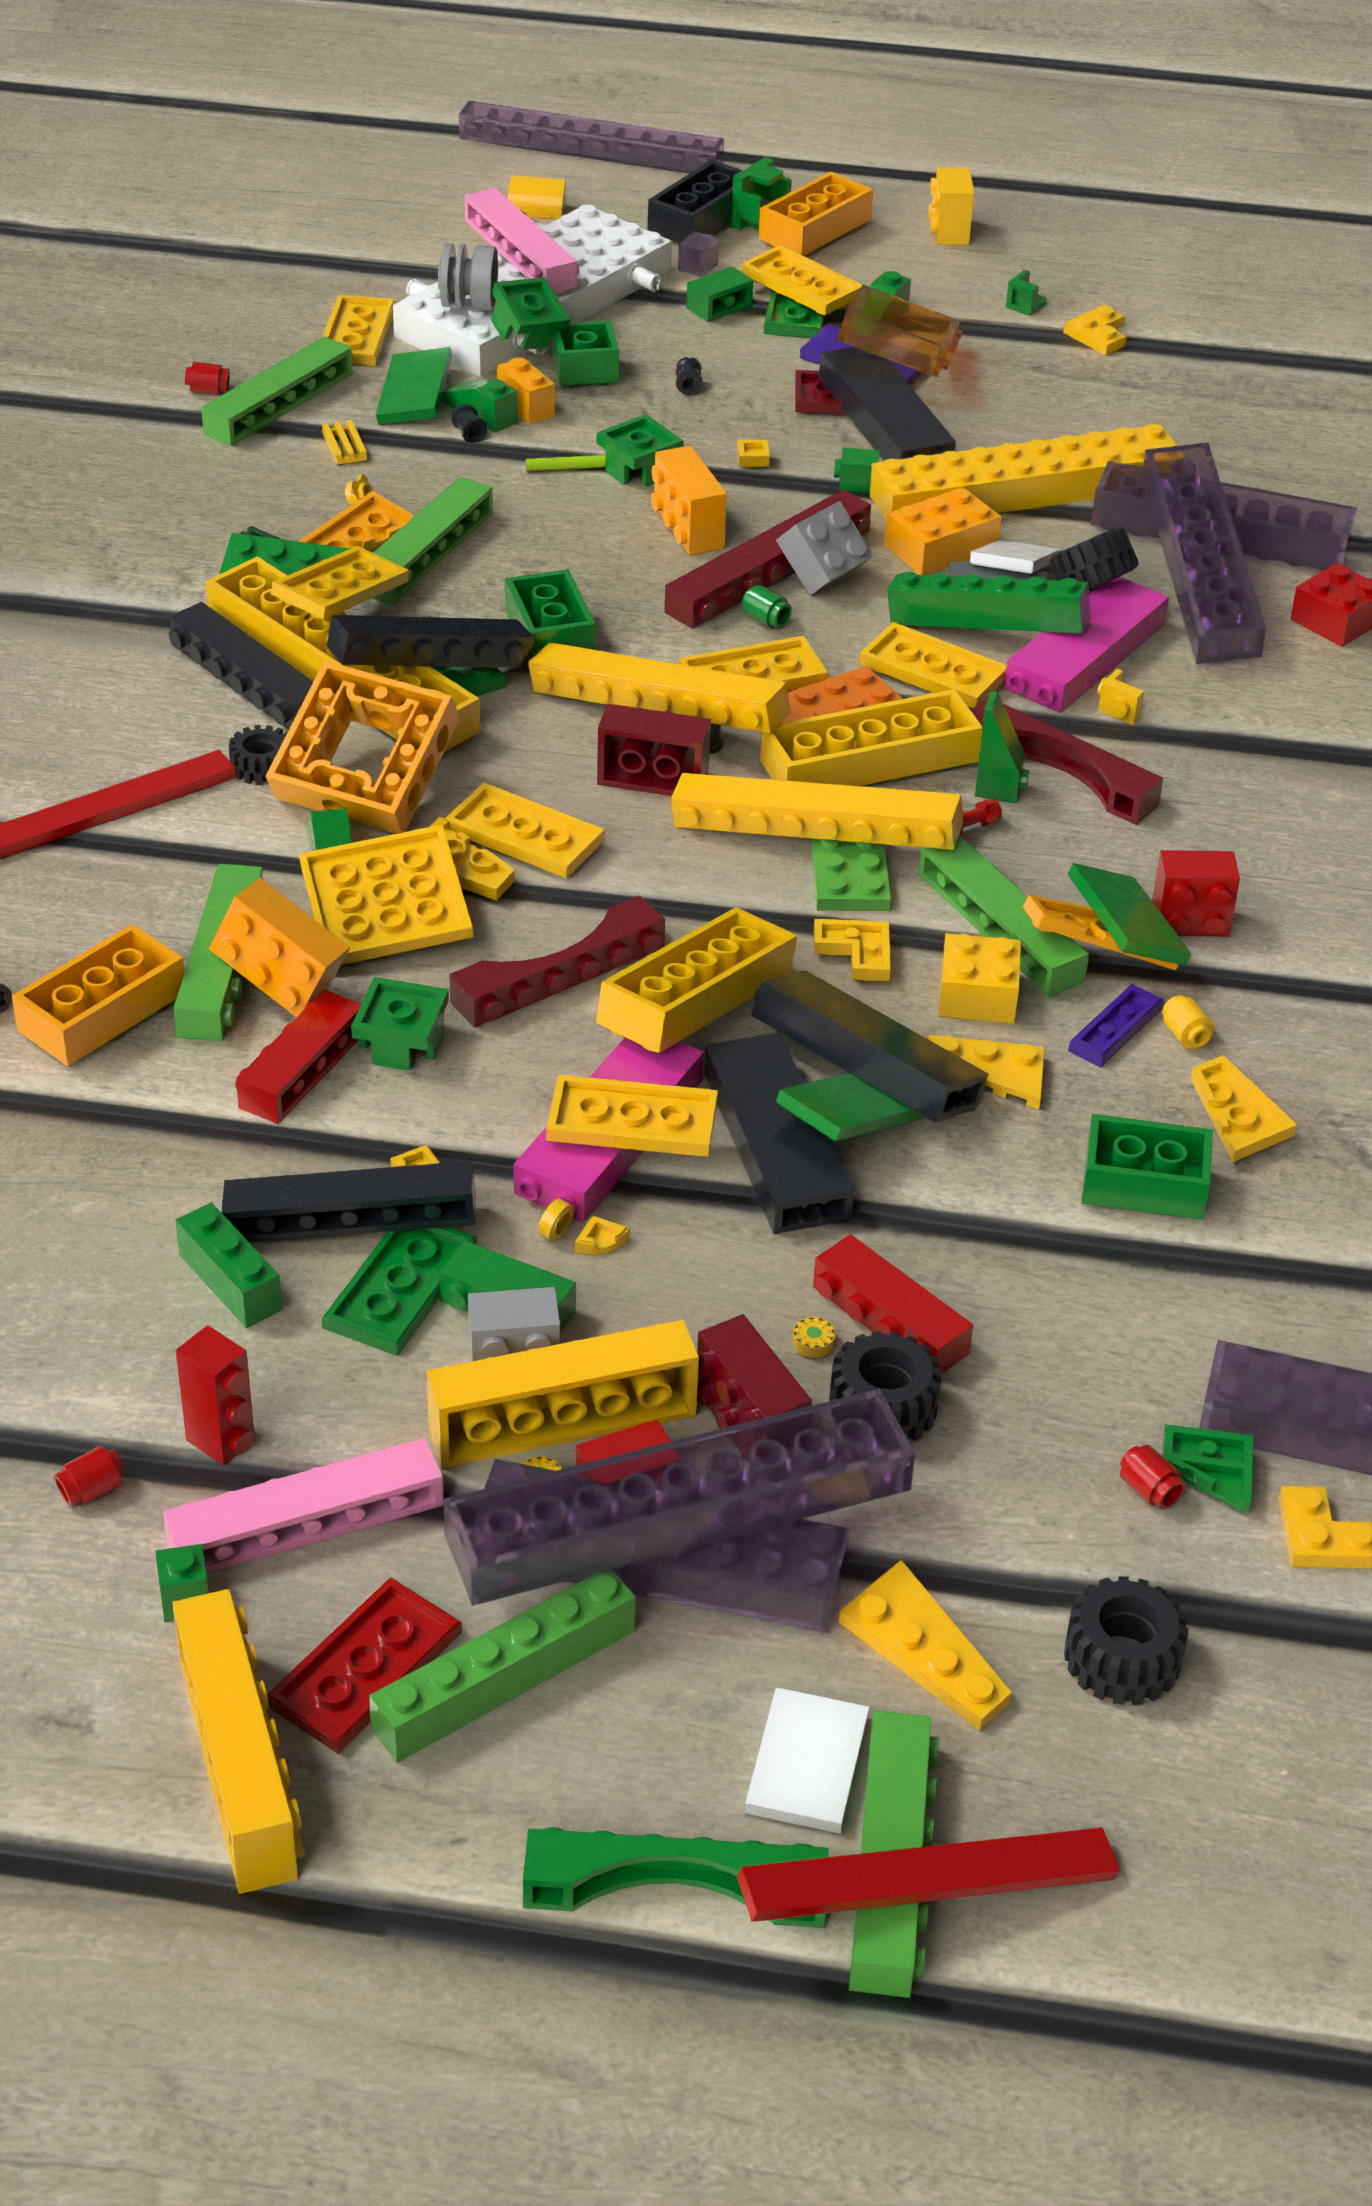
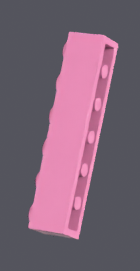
M496 188L465 195V221L488 243L496 246L498 252L528 279L545 277L554 293L577 288V275L579 274L577 260L509 201L507 197Z
M426 1438L408 1443H400L394 1447L365 1455H357L351 1459L322 1467H314L308 1471L279 1479H271L265 1483L236 1491H228L222 1495L164 1510L166 1540L169 1548L202 1544L206 1573H210L444 1506L443 1476Z

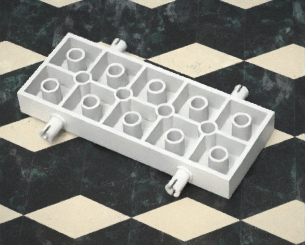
M582 205L578 209L562 215L561 218L545 225L531 219L578 262L577 288L555 293L569 315L570 323L581 322L642 287L652 292L658 291L662 284V276L671 272V240L660 236L657 232L645 230L635 223H629L617 218L614 214L598 210L593 205ZM498 252V282L528 279ZM417 279L410 280L406 287V294L408 296L393 305L394 337L421 350L450 347L452 352L451 364L479 377L496 369L497 365L509 362L511 359L528 351L523 350L521 346L525 334L517 335L513 329L510 338L503 340L491 321L494 309H473L470 295H466L462 308H457L455 294L452 306L442 307L438 282L433 285H427ZM548 346L545 348L529 349V351L541 356V354L546 352Z

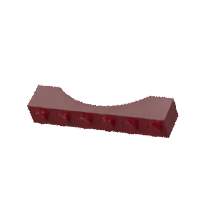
M989 697L971 710L982 727L984 711ZM1003 704L1025 752V759L1047 764L1079 779L1101 800L1107 812L1134 825L1140 823L1159 806L1163 777Z
M639 895L610 907L604 919L592 933L580 942L562 951L523 961L499 962L482 960L450 973V1003L474 1028L662 949L665 946V918Z

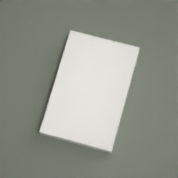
M997 540L971 551L970 563L972 565L1032 574L1049 566V559L1054 554L1059 553L1061 549Z
M776 1687L745 1802V1813L841 1834L868 1720L869 1706Z

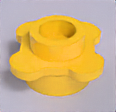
M364 474L359 475L357 481L347 483L345 488L346 499L352 505L373 491V488L368 483V479Z

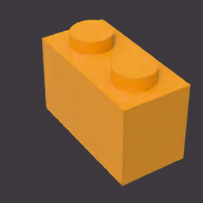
M523 357L513 358L509 362L497 365V379L518 390L519 416L529 424L555 416L554 382Z

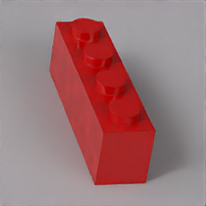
M324 989L313 1001H310L305 1006L302 1013L292 1023H288L283 1028L282 1033L270 1045L262 1049L259 1056L247 1068L239 1072L235 1082L238 1108L279 1124L359 1041V1039L352 1038L351 1026L361 1003Z
M849 1234L815 1257L813 1287L822 1297L831 1300L847 1312L854 1321L860 1322L872 1332L881 1331L882 1334L890 1335L892 1331L900 1333V1337L903 1338L911 1336L917 1339V1345L925 1344L931 1349L930 1356L937 1357L941 1374L970 1354L973 1324L852 1234Z

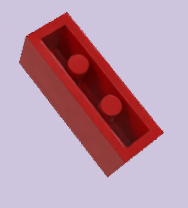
M207 1325L175 1350L186 1441L225 1466L237 1455L245 1453L255 1441L247 1350Z

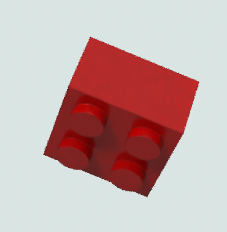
M1335 563L1296 586L1290 620L1343 647L1372 629V579L1359 575L1345 565Z
M1160 850L1152 902L1178 936H1230L1240 883L1234 851Z

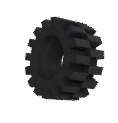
M254 725L255 730H250L249 727L243 728V734L237 731L234 734V738H230V762L236 769V778L238 780L244 778V782L247 784H251L255 780L256 785H262V781H267L265 776L287 735V732L283 734V729L279 727L273 731V726L266 725L265 729H261V725Z

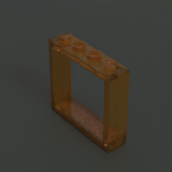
M862 284L846 311L837 340L938 377L941 369H948L963 331L958 330L961 322L958 319Z

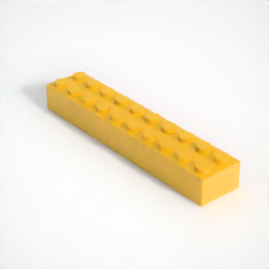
M1147 424L1146 426L1136 428L1122 427L1114 431H1092L1088 434L1077 436L1063 435L1059 438L1047 440L1034 439L1025 443H1005L1001 446L988 448L975 447L972 450L946 451L943 454L929 456L916 455L913 458L887 459L884 462L872 463L870 497L885 521L889 512L962 487L996 513H1004L1180 488L1185 454L1161 424Z
M258 556L205 581L207 606L312 681L315 680L324 660L342 665L326 647L332 616L324 620L314 618L309 612L299 607L287 605L284 600L272 595V582L287 575ZM342 611V612H339V613H337V614H335V615H348V614L345 613L344 611ZM343 665L451 695L460 720L444 752L480 733V698L430 666ZM383 730L396 740L398 739L397 734Z

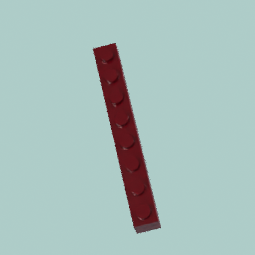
M844 489L666 584L664 613L691 629L703 624L741 603L745 593L754 586L761 585L768 588L795 573L776 541L793 526L841 501L862 536L869 532L871 504Z

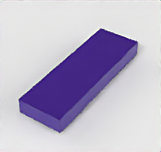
M1131 984L1070 1040L1068 1051L1101 1068L1162 1010L1164 999Z

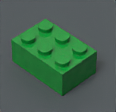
M569 569L505 578V613L508 619H518L535 637L529 661L549 642L595 650L596 623Z
M1092 1114L1086 1148L1081 1204L1203 1220L1210 1188L1213 1129Z

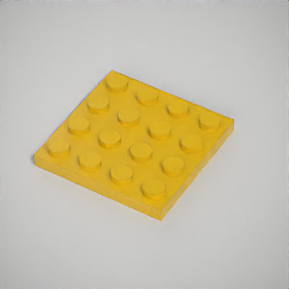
M443 824L298 854L314 920L350 947L341 965L474 937L473 927Z

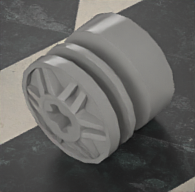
M445 243L438 267V288L440 290L442 307H451L455 294L457 308H462L466 295H470L473 309L493 310L496 299L491 290L494 283L498 282L497 247L477 245L475 246L472 258H468L466 244L459 245L456 257L454 243Z

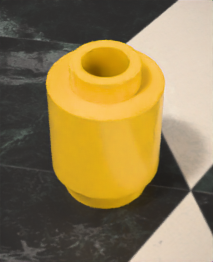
M1178 995L1168 1000L1162 1010L1164 1024L1186 1049H1196L1210 1041L1215 1031L1214 1022L1194 999Z

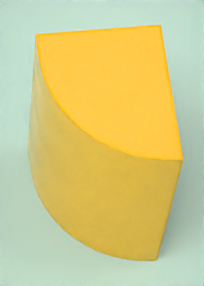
M512 175L508 190V200L518 209L524 211L529 218L557 220L563 215L566 206V179Z

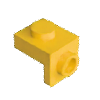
M1117 668L1108 678H1103L1097 690V696L1100 697L1098 711L1134 725L1140 720L1144 691L1123 683L1124 671Z

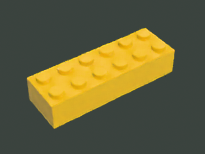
M952 689L780 723L770 734L762 732L760 761L772 780L866 786L872 783L896 780L901 777L930 773L936 770L979 762L983 727L957 691Z
M735 907L602 981L596 1023L610 1029L612 1033L618 1036H624L642 1045L648 1051L661 1053L753 998L762 981L791 974L798 935Z
M684 1319L427 1370L429 1432L441 1469L612 1434L658 1419L661 1424L695 1417L699 1356Z
M229 1589L173 1601L180 1664L238 1893L243 1894L298 1880L296 1859L304 1857V1849L299 1831L302 1828L296 1799H290L288 1788L291 1785L286 1761L284 1758L279 1759L277 1749L280 1748L275 1721L274 1719L269 1720L266 1711L269 1709L266 1688L263 1680L258 1681L256 1672L259 1669L253 1643H248L246 1638L248 1626L243 1606L234 1607Z

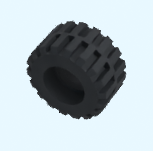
M1124 527L1113 528L1056 553L1049 559L1057 581L1073 578L1077 581L1088 582L1089 590L1135 570L1139 565Z
M881 1331L872 1332V1336L867 1337L864 1334L856 1336L854 1343L847 1341L842 1345L841 1352L836 1353L832 1365L829 1409L830 1414L835 1415L834 1422L839 1428L846 1427V1435L851 1438L860 1437L861 1443L867 1445L875 1442L879 1443V1447H889L890 1443L903 1446L907 1445L908 1439L914 1441L920 1439L923 1436V1431L928 1432L931 1429L933 1420L937 1416L942 1378L937 1357L930 1356L931 1349L925 1344L917 1345V1339L911 1336L907 1338L900 1337L898 1332L891 1331L890 1335L882 1334Z
M1119 1576L1118 1581L1114 1582L1110 1578L1099 1580L1098 1587L1090 1584L1084 1588L1083 1596L1078 1595L1076 1597L1069 1618L1064 1658L1065 1661H1068L1067 1669L1071 1676H1079L1078 1685L1084 1690L1093 1689L1094 1697L1101 1700L1105 1696L1112 1698L1113 1704L1123 1705L1124 1700H1131L1133 1705L1143 1704L1144 1698L1147 1697L1154 1701L1161 1698L1162 1690L1169 1692L1174 1686L1175 1679H1178L1189 1628L1186 1627L1187 1617L1185 1612L1179 1611V1602L1174 1597L1167 1598L1166 1590L1162 1587L1156 1586L1152 1588L1148 1586L1149 1581L1139 1578L1138 1582L1129 1581L1128 1576ZM1111 1637H1128L1141 1644H1125Z

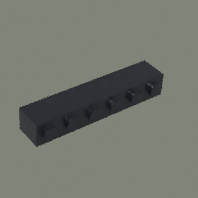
M199 602L169 616V639L176 649H179L196 664L208 670L215 678L227 684L237 694L242 695L254 704L257 709L272 717L279 725L284 726L288 730L290 729L314 681L203 602Z
M332 615L326 647L342 665L527 668L535 637L518 619Z
M472 1161L224 1180L221 1213L248 1242L476 1225V1187Z

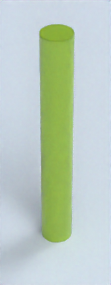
M606 455L526 459V472L604 468Z

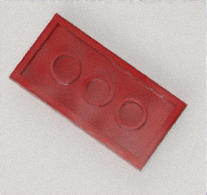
M390 1577L267 1693L269 1708L339 1754L371 1723L369 1695L434 1661L462 1633V1622Z

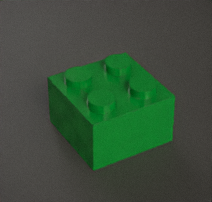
M611 321L570 323L567 329L554 331L552 336V358L559 385L576 387L580 384L607 385L612 382H619V348Z

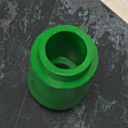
M756 585L749 589L742 600L744 614L770 628H782L787 624L792 614V606L786 598L761 585Z

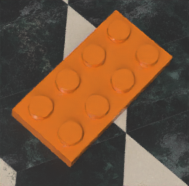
M864 666L787 692L790 713L781 723L901 700L903 698L870 668Z

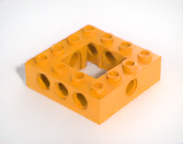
M324 660L265 776L275 798L316 811L347 808L348 820L395 834L405 832L460 720L453 697L448 694ZM351 721L398 735L389 758L385 757L382 762L384 768L375 786L367 772L359 769L356 772L333 766L331 762Z

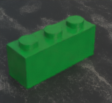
M212 1202L175 1219L179 1255L245 1328L282 1311L279 1274Z
M465 1240L439 1272L440 1302L448 1304L455 1309L468 1312V1293L555 1287L560 1333L576 1312L575 1281Z

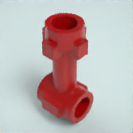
M986 799L976 803L973 810L967 812L962 810L963 825L959 835L963 836V829L970 825L980 823L982 826H987L997 822L1002 817V809L999 802L995 799Z

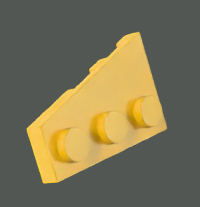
M439 816L430 827L443 824L461 888L497 901L515 882V869L487 849H478L470 843L469 836L462 831L455 833L448 828V821Z
M1224 1055L1192 1068L1191 1081L1232 1163L1295 1136L1297 1124Z

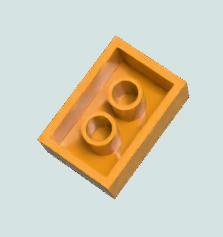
M691 445L655 452V465L651 469L652 478L655 483L654 493L651 494L653 510L660 514L666 528H670L675 535L676 542L683 546L688 555L724 549L727 493Z
M964 487L957 488L951 492L930 497L919 503L904 506L901 509L887 513L884 547L919 575H927L950 567L951 561L964 562L970 560L971 551L999 540L1002 516Z
M260 877L234 897L209 947L211 952L296 1018L310 1001H313L324 989L327 990L350 949L347 944Z

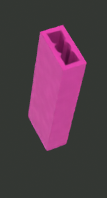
M1122 577L1097 586L1089 593L1091 618L1083 633L1041 632L1007 660L1004 689L1058 713H1062L1165 625L1169 597Z
M624 1037L589 1078L697 1088L703 1081L704 1051L677 1042L661 1053L648 1051L642 1045ZM545 1128L513 1164L514 1194L545 1207H548L555 1199L561 1198L573 1206V1219L584 1223L644 1151L546 1141Z

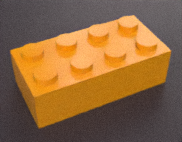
M830 171L761 207L759 239L769 243L772 247L782 245L802 256H806L812 251L823 247L825 244L870 221L874 189Z
M130 924L13 994L12 1000L17 1031L66 1066H70L176 1000L185 973L183 957L134 924Z

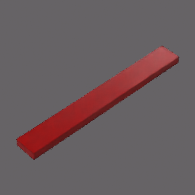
M216 750L1 823L0 859L236 778V769L220 750Z
M1100 1827L744 1866L739 1871L737 1878L751 1922L1114 1880L1120 1869L1104 1829Z

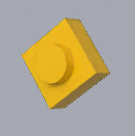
M737 440L739 467L750 469L769 467L770 452L768 440Z

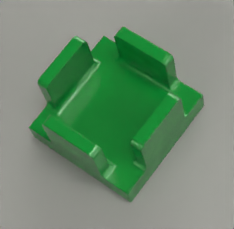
M764 157L733 176L731 228L741 231L749 226L759 230L760 208L791 192L792 181L790 178L783 176L782 170L774 168L775 160Z
M545 277L495 282L491 292L497 304L491 316V321L503 340L510 338L513 329L517 335L525 334L521 342L523 350L547 347L554 331L567 329L571 322L569 315Z
M646 414L596 432V443L605 449L606 452L605 470L622 484L629 482V467L633 470L642 467V483L646 486L655 484L651 472L652 466L655 465V452L683 447L684 441Z
M373 977L351 1026L352 1038L359 1039V1047L368 1048L371 1042L372 1063L374 1065L409 1070L412 1064L411 1048L426 1050V1058L435 1060L444 1039V1011L449 1002V989Z

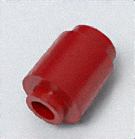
M196 361L192 362L191 367H186L185 385H190V392L219 395L220 392H228L230 369L223 368L220 364Z
M1151 1445L1134 1446L1121 1459L1120 1478L1151 1506L1158 1505L1161 1509H1168L1183 1495L1186 1483L1181 1479V1472Z
M100 1445L62 1465V1471L54 1475V1480L63 1499L70 1507L79 1502L83 1506L121 1486L120 1475L125 1473V1468L114 1449L107 1452Z

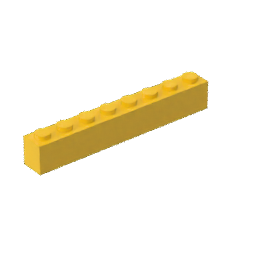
M550 642L528 662L533 691L606 705L610 703L709 718L712 724L768 734L790 713L786 682Z
M682 773L671 797L674 824L677 828L954 850L963 825L961 794Z

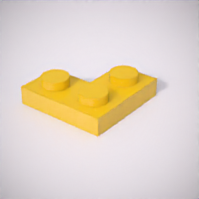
M1101 305L1065 322L1063 333L1104 355H1108L1126 345L1127 336L1116 331V329L1124 326L1125 316L1110 306Z
M814 919V954L830 956L851 955L852 980L889 981V922Z
M1281 1486L1278 1498L1291 1567L1372 1568V1522L1332 1521L1325 1486Z

